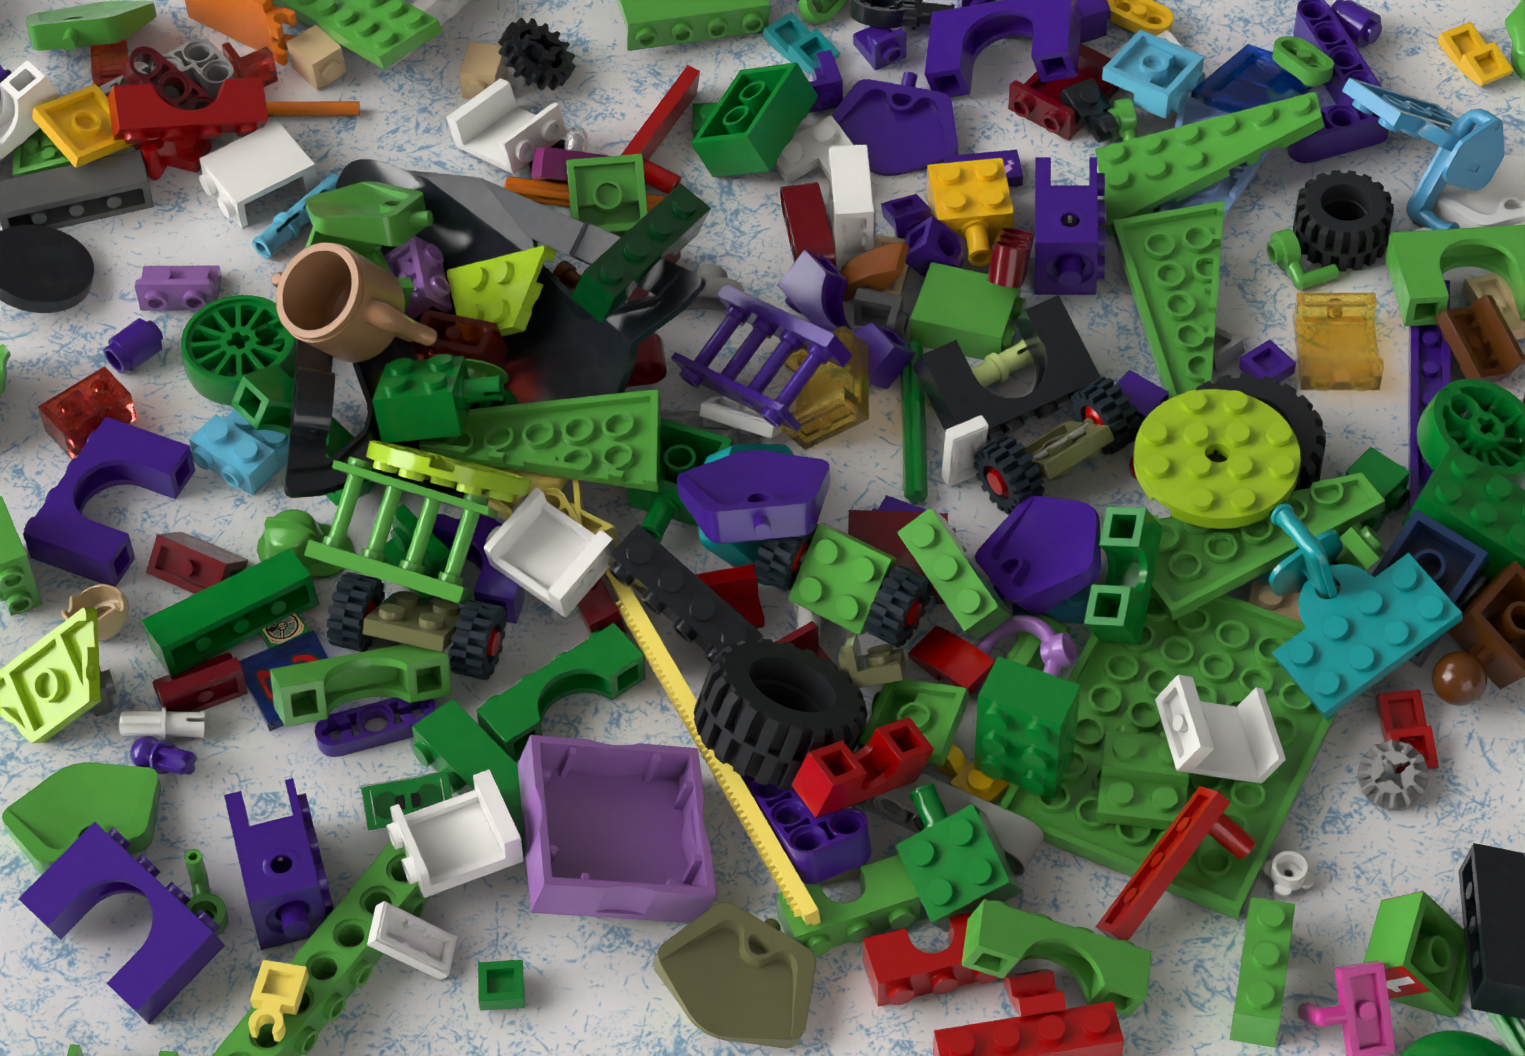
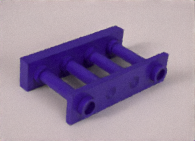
M725 283L717 297L727 308L724 312L726 317L694 360L674 352L671 359L681 369L679 376L695 388H698L701 384L760 413V416L775 428L779 429L781 425H784L797 432L802 425L788 410L821 364L826 365L829 361L844 368L852 354L835 334ZM745 323L751 324L753 330L722 372L718 373L708 368L739 325L744 326ZM773 335L778 337L781 342L748 387L736 382V378L766 338L771 339ZM800 348L806 350L808 356L778 397L773 400L763 395L762 393L793 351L798 352Z

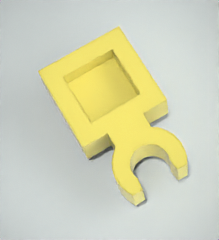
M268 960L262 961L250 998L252 1007L257 1009L252 1013L248 1022L251 1037L257 1038L260 1028L264 1024L271 1023L274 1024L272 1029L274 1041L280 1042L286 1032L283 1014L297 1015L309 978L307 967Z

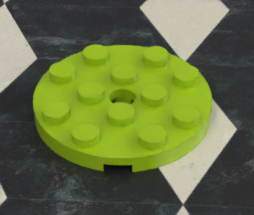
M1190 390L1168 399L1157 406L1145 418L1137 433L1134 447L1135 474L1147 497L1151 501L1156 499L1163 506L1171 510L1170 516L1200 527L1216 529L1243 527L1269 517L1270 511L1283 501L1286 502L1293 493L1298 480L1301 462L1297 438L1287 421L1264 402L1237 390ZM1214 450H1218V454L1223 455L1227 460L1217 463L1209 460L1207 456L1213 454Z
M370 441L366 454L367 458L374 460L372 468L395 474L399 472L398 476L423 482V479L429 480L431 478V483L451 488L457 486V491L481 496V494H486L487 492L488 497L506 502L516 501L517 495L528 496L531 483L529 478L503 470L382 441Z

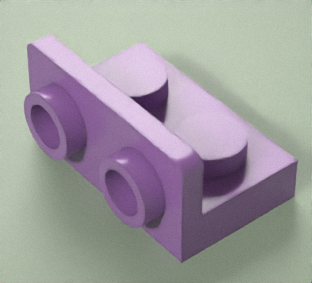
M414 236L405 244L397 246L384 256L395 277H410L415 287L405 315L414 319L431 306L444 313L452 309L449 294L450 286L446 281L443 267L444 259L437 246Z
M143 266L141 279L135 281V291L140 311H199L219 298L222 277L220 266Z

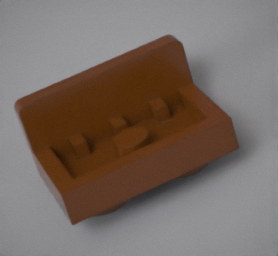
M1484 295L1468 307L1444 310L1435 318L1442 331L1444 340L1449 344L1460 365L1461 372L1467 379H1479L1488 382L1501 381L1525 363V355L1492 295Z

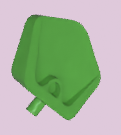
M105 1L30 14L27 16L26 26L34 50L65 49L71 51L75 47L112 44L123 41L155 19L157 12L154 1Z
M374 181L359 182L332 191L319 193L306 199V210L314 230L329 236L397 247L405 244L425 227L433 225V215L431 211H426L423 192Z
M95 762L72 764L58 770L7 807L2 814V820L9 836L40 874H43L94 822L106 833L114 827L131 844L126 850L131 855L147 849L152 844L161 784L158 773L149 767Z

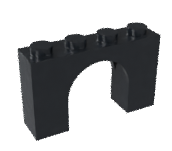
M1059 295L1025 309L1014 321L1036 366L1035 386L1032 392L1026 396L1004 398L986 390L974 376L957 340L922 354L912 367L945 432L946 429L982 415L988 424V443L991 441L989 435L1002 430L1004 435L1010 434L1025 425L1024 420L1036 415L1038 420L1054 414L1060 409L1058 404L1069 399L1071 401V397L1075 392L1101 378Z

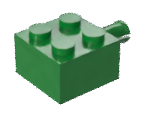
M439 354L427 360L412 361L410 358H400L386 364L372 400L381 441L393 443L461 436L472 403L504 400V384H500L503 382L502 376L496 375L469 379L465 357H452L449 354Z
M661 418L659 492L628 488L629 506L648 512L640 526L659 543L662 541L663 535L672 519L699 527L679 498L678 475L684 471L704 465L706 458L710 454L732 446L733 439Z
M931 783L918 787L909 795L925 828L895 846L931 923L944 932H948L949 917L975 911L984 899L1005 902L1024 891L987 814L974 804H971L948 816L935 785Z

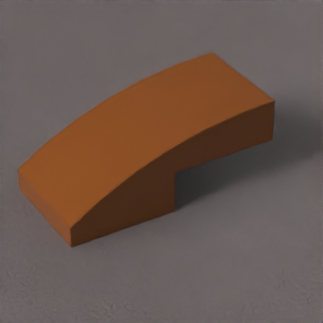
M901 242L880 246L858 255L843 265L840 272L848 280L843 301H849L855 296L857 288L863 289L867 285L877 291H883L901 276L909 245Z

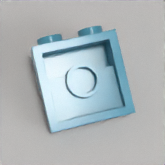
M1139 30L1103 68L1102 80L1134 93V106L1166 119L1172 111L1180 113L1183 110L1190 91L1197 94L1201 90L1206 74L1202 72L1205 56Z
M235 409L224 419L215 414L189 438L193 460L200 468L214 471L222 476L224 481L235 489L241 488L252 496L287 464L289 436L276 431L256 430Z

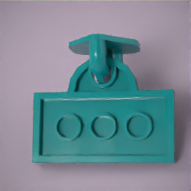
M1281 504L1273 510L1271 522L1275 526H1280L1299 549L1274 568L1269 576V584L1276 596L1301 592L1298 598L1299 616L1305 629L1273 651L1272 654L1276 662L1325 720L1463 620L1462 612L1409 553L1375 578L1360 567L1348 564L1332 565L1343 549V543L1339 539L1340 535L1336 530L1329 529L1315 537L1294 514L1293 507L1290 504ZM1336 585L1340 587L1339 593L1337 591Z

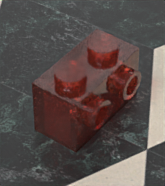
M426 309L419 323L434 329L437 332V339L430 346L416 341L411 342L419 360L430 359L439 354H449L452 357L464 356L465 359L484 361L500 367L508 351L497 323Z
M105 366L38 406L45 432L71 459L80 454L86 445L90 433L98 429L105 417L126 424L137 420L131 393Z

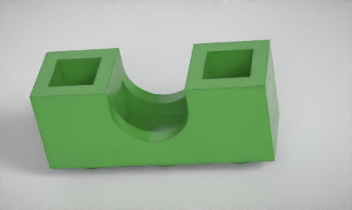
M931 507L897 532L964 632L979 641L1012 617L991 584L978 573L964 553L967 551L949 523Z
M899 854L861 866L860 891L862 896L850 903L832 901L825 895L820 883L805 884L804 886L819 910L821 923L814 926L811 923L806 925L801 916L794 917L793 911L787 905L786 898L783 899L782 892L777 894L778 919L784 933L808 947L815 957L827 953L833 947L848 942H863L864 938L891 928L895 930L906 928L914 921L920 919L921 900Z
M1250 897L1229 1040L1275 1048L1281 1019L1295 904Z

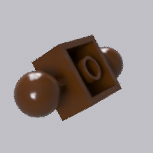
M1517 561L1489 576L1459 609L1462 612L1463 620L1447 631L1464 651L1448 653L1438 660L1432 672V685L1436 694L1443 701L1451 705L1465 706L1478 700L1486 689L1487 676L1500 690L1525 677V569Z

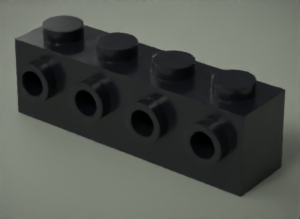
M639 524L611 552L607 563L611 567L610 573L624 586L629 587L631 585L642 595V602L657 615L663 613L674 623L673 629L685 641L689 643L694 641L705 651L704 656L711 664L715 656L731 644H737L746 639H752L754 642H757L764 637L762 633Z
M1473 843L1458 871L1471 1009L1525 1019V853Z

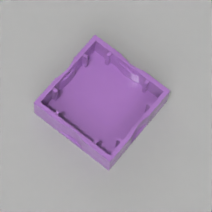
M530 735L518 762V775L531 913L691 923L710 909L717 896L711 845L703 822L705 798L698 748L641 743L611 745L590 739Z

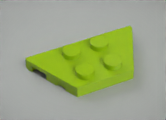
M544 245L447 270V278L462 339L475 343L525 331L532 314V307L543 288V284L537 282L538 276L545 260L554 261L556 249Z
M83 607L0 670V716L8 723L15 724L19 732L31 743L46 742L101 701L98 619L95 607Z

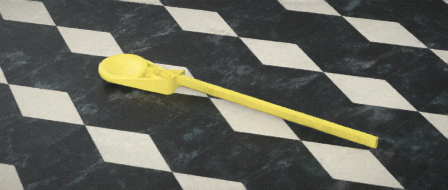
M488 466L531 479L528 495L537 487L544 492L546 501L595 535L599 530H602L613 538L616 547L619 545L615 526L584 511L581 480L573 479L575 503L573 504L569 503L561 492V489L570 478ZM487 492L486 494H481L482 497L489 499L487 506L499 511L498 516L504 521L512 515L513 510L511 508H514L517 501L523 497L517 495L516 501L506 502L488 497ZM609 567L604 576L618 599L616 606L620 611V615L623 616L624 622L629 627L630 633L633 634V638L636 639V643L639 644L640 650L642 649L646 661H649V665L652 666V670L655 672L656 678L659 679V683L662 684V688L665 689L669 701L671 700L672 705L675 706V710L678 712L679 718L682 719V723H685L689 735L695 741L696 747H698L699 753H702L703 759L705 758L706 765H709V770H712L716 782H719L723 794H726V799L729 800L730 806L733 807L737 818L743 824L748 837L750 836L751 843H754V848L757 849L758 855H761L765 867H768V871L771 873L772 879L775 880L776 886H779L783 899L786 898L787 905L793 911L794 917L801 916L806 925L811 923L814 926L821 923L817 906L742 777L733 771L731 765L728 763L722 764L716 759L714 751L708 750L702 743L701 736L698 735L694 722L695 716L693 712L697 702L696 698L630 586L626 587L610 573L611 567Z

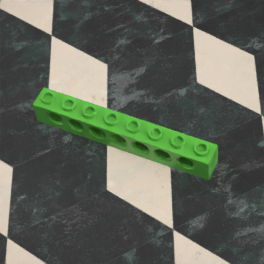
M390 841L288 963L307 967L309 978L299 1008H306V1010L297 1015L283 1014L286 1027L283 1039L274 1047H263L269 1042H278L274 1041L272 1034L274 1024L271 1023L264 1024L260 1028L257 1038L251 1037L248 1022L252 1013L257 1010L252 1007L212 1056L306 1055L312 1050L317 1042L320 1031L329 1020L334 1021L338 1018L344 1009L346 999L356 987L360 988L368 981L373 966L384 954L367 945L376 905L385 901L419 918L424 911L426 901L431 897H423L418 883L410 885L409 882H400L407 878L401 861L406 858L403 848L395 850ZM350 943H360L355 947H346ZM325 975H333L328 980H318Z

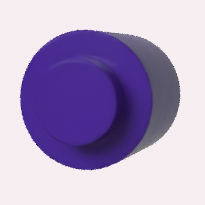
M1337 0L1332 4L1331 9L1354 44L1366 47L1377 41L1382 32L1379 14L1352 0Z
M138 318L110 338L108 346L103 349V353L109 364L117 372L123 374L127 370L134 371L162 350L161 340L163 335L154 322L150 320L146 322Z

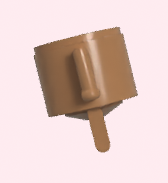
M336 243L311 245L299 252L289 262L283 273L277 272L271 277L273 286L277 288L276 309L283 326L295 338L341 361L357 363L369 360L380 354L392 342L394 337L407 342L416 341L426 346L432 345L437 339V332L434 329L416 322L404 314V294L395 275L386 268L343 245Z

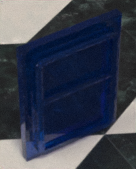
M1247 44L1194 88L1191 97L1203 101L1205 105L1231 114L1298 95H1304L1313 87L1303 84L1301 80L1281 68L1273 60V52Z

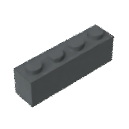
M141 150L97 159L77 168L69 165L0 181V223L2 230L18 225H41L58 229L154 207Z

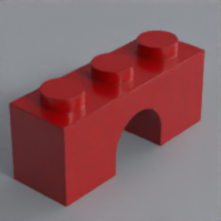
M907 717L876 728L868 743L854 754L843 740L808 752L792 783V787L814 817L818 818L916 782L934 748L912 719Z
M973 912L949 917L948 942L950 946L939 953H925L918 950L911 943L906 928L864 938L863 964L877 1006L887 1004L902 1005L918 996L930 993L945 994L953 991L958 986L974 982L989 983L999 978L962 966L967 921Z

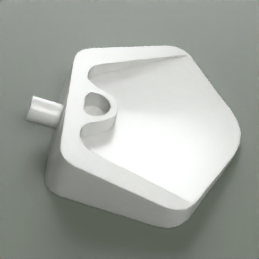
M1504 155L1490 182L1478 191L1467 190L1447 183L1432 212L1447 223H1458L1460 228L1525 225V156Z

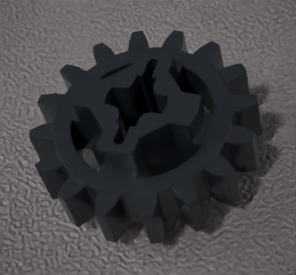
M519 18L516 23L511 22L498 41L502 46L498 51L499 55L507 57V60L504 62L505 67H513L515 69L513 76L515 78L523 76L527 86H530L531 83H536L539 90L542 91L546 86L552 91L558 85L562 87L576 67L572 63L575 54L566 51L570 44L558 39L561 34L560 32L551 33L548 31L549 26L547 23L538 26L533 18L528 23L523 18Z

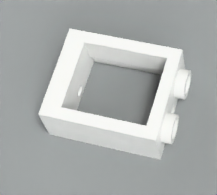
M867 145L829 147V205L836 266H843L858 255L874 249V208Z

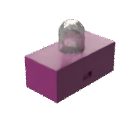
M572 127L566 133L564 149L551 147L534 149L531 179L568 184L566 160L608 157V155L587 153V132L581 127Z

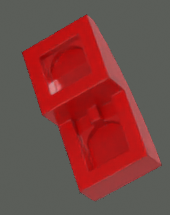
M935 626L907 653L912 661L939 681L944 678L952 686L967 688L969 696L987 679L995 663L992 658L971 643L939 626Z
M1420 689L1379 693L1375 697L1384 741L1388 742L1393 739L1405 744L1410 743L1413 748L1423 755L1428 770L1438 769L1439 764L1432 726H1427ZM1407 764L1404 767L1400 766L1397 768L1393 767V770L1395 774L1402 773L1405 770V767L1409 765Z
M1041 969L1009 974L1003 979L1010 1002L1021 1017L1066 1010L1064 992L1056 989L1054 971Z

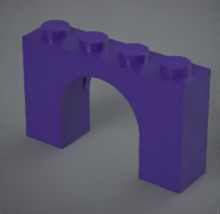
M1000 0L932 12L924 73L930 89L946 93L949 97L970 94L973 66L978 55L990 44L1011 36H1026L1033 39L1031 57L1041 83L1077 77L1082 12L1078 1Z
M105 417L98 429L90 433L86 445L78 457L70 461L66 473L58 485L48 492L45 503L38 513L27 521L23 536L30 558L95 582L116 587L135 560L129 534L84 517L82 515L83 508L100 491L118 485L139 486L177 499L196 471L190 445Z
M94 822L18 900L61 940L97 903L107 897L121 893H133L147 898L152 908L153 918L149 936L143 946L106 984L150 1024L225 947L224 943L215 934L220 929V926L202 909L194 915L185 906L190 901L189 897L172 881L164 887L156 879L161 872L143 854L135 860L126 851L131 844L114 827L106 833Z

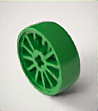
M253 295L229 296L209 303L191 317L182 333L181 357L185 373L199 394L215 403L231 406L242 376L277 364L294 379L297 338L292 336L281 323L275 302ZM217 367L215 371L210 372L211 369ZM230 372V373H232V374H234V375H236V376H227V375H228V373Z
M1479 379L1456 380L1435 394L1423 410L1417 426L1418 446L1429 467L1434 471L1451 445L1519 486L1525 480V404L1508 390L1494 383Z

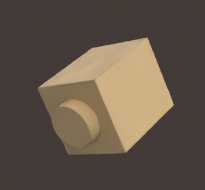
M316 24L286 42L292 68L316 90L322 89L347 73L342 47Z
M470 41L459 71L462 98L472 99L500 78L506 80L508 67H505L504 62L507 60V57L499 55L498 51L501 49V45Z

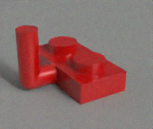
M199 135L185 136L184 139L174 142H165L162 140V137L147 138L146 142L131 145L136 151L141 150L147 175L151 180L160 179L167 166L198 173L201 168L199 158L209 154L212 149L211 139H200Z

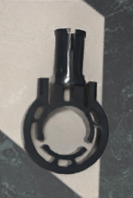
M852 0L850 16L855 21L871 27L899 28L908 26L912 27V30H916V27H920V24H931L932 12L954 9L955 5L922 2L923 0Z

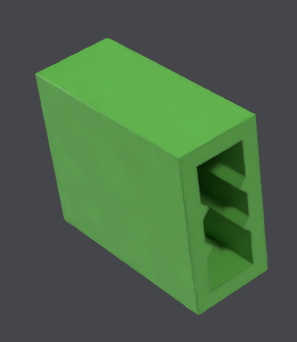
M931 262L910 318V341H917L919 346L936 349L957 340L964 356L984 360L987 355L991 353L999 354L1014 345L1016 327L1013 326L1014 321L1025 310L1026 298L1020 297L1021 287H1003L988 282V274Z

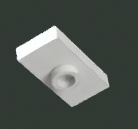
M720 394L701 403L700 417L729 425V429H739L740 434L743 435L755 433L773 438L787 429L784 425H781L779 429L773 427L760 416V413Z
M982 415L946 429L941 477L948 487L975 477L976 473L979 472L973 465L975 462L974 455L986 447L988 424Z
M383 901L375 907L367 945L442 980L450 974L457 936Z

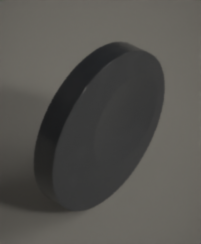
M18 225L0 231V300L23 311L55 313L78 305L89 294L94 276V263L88 250L77 239L60 230L41 225Z

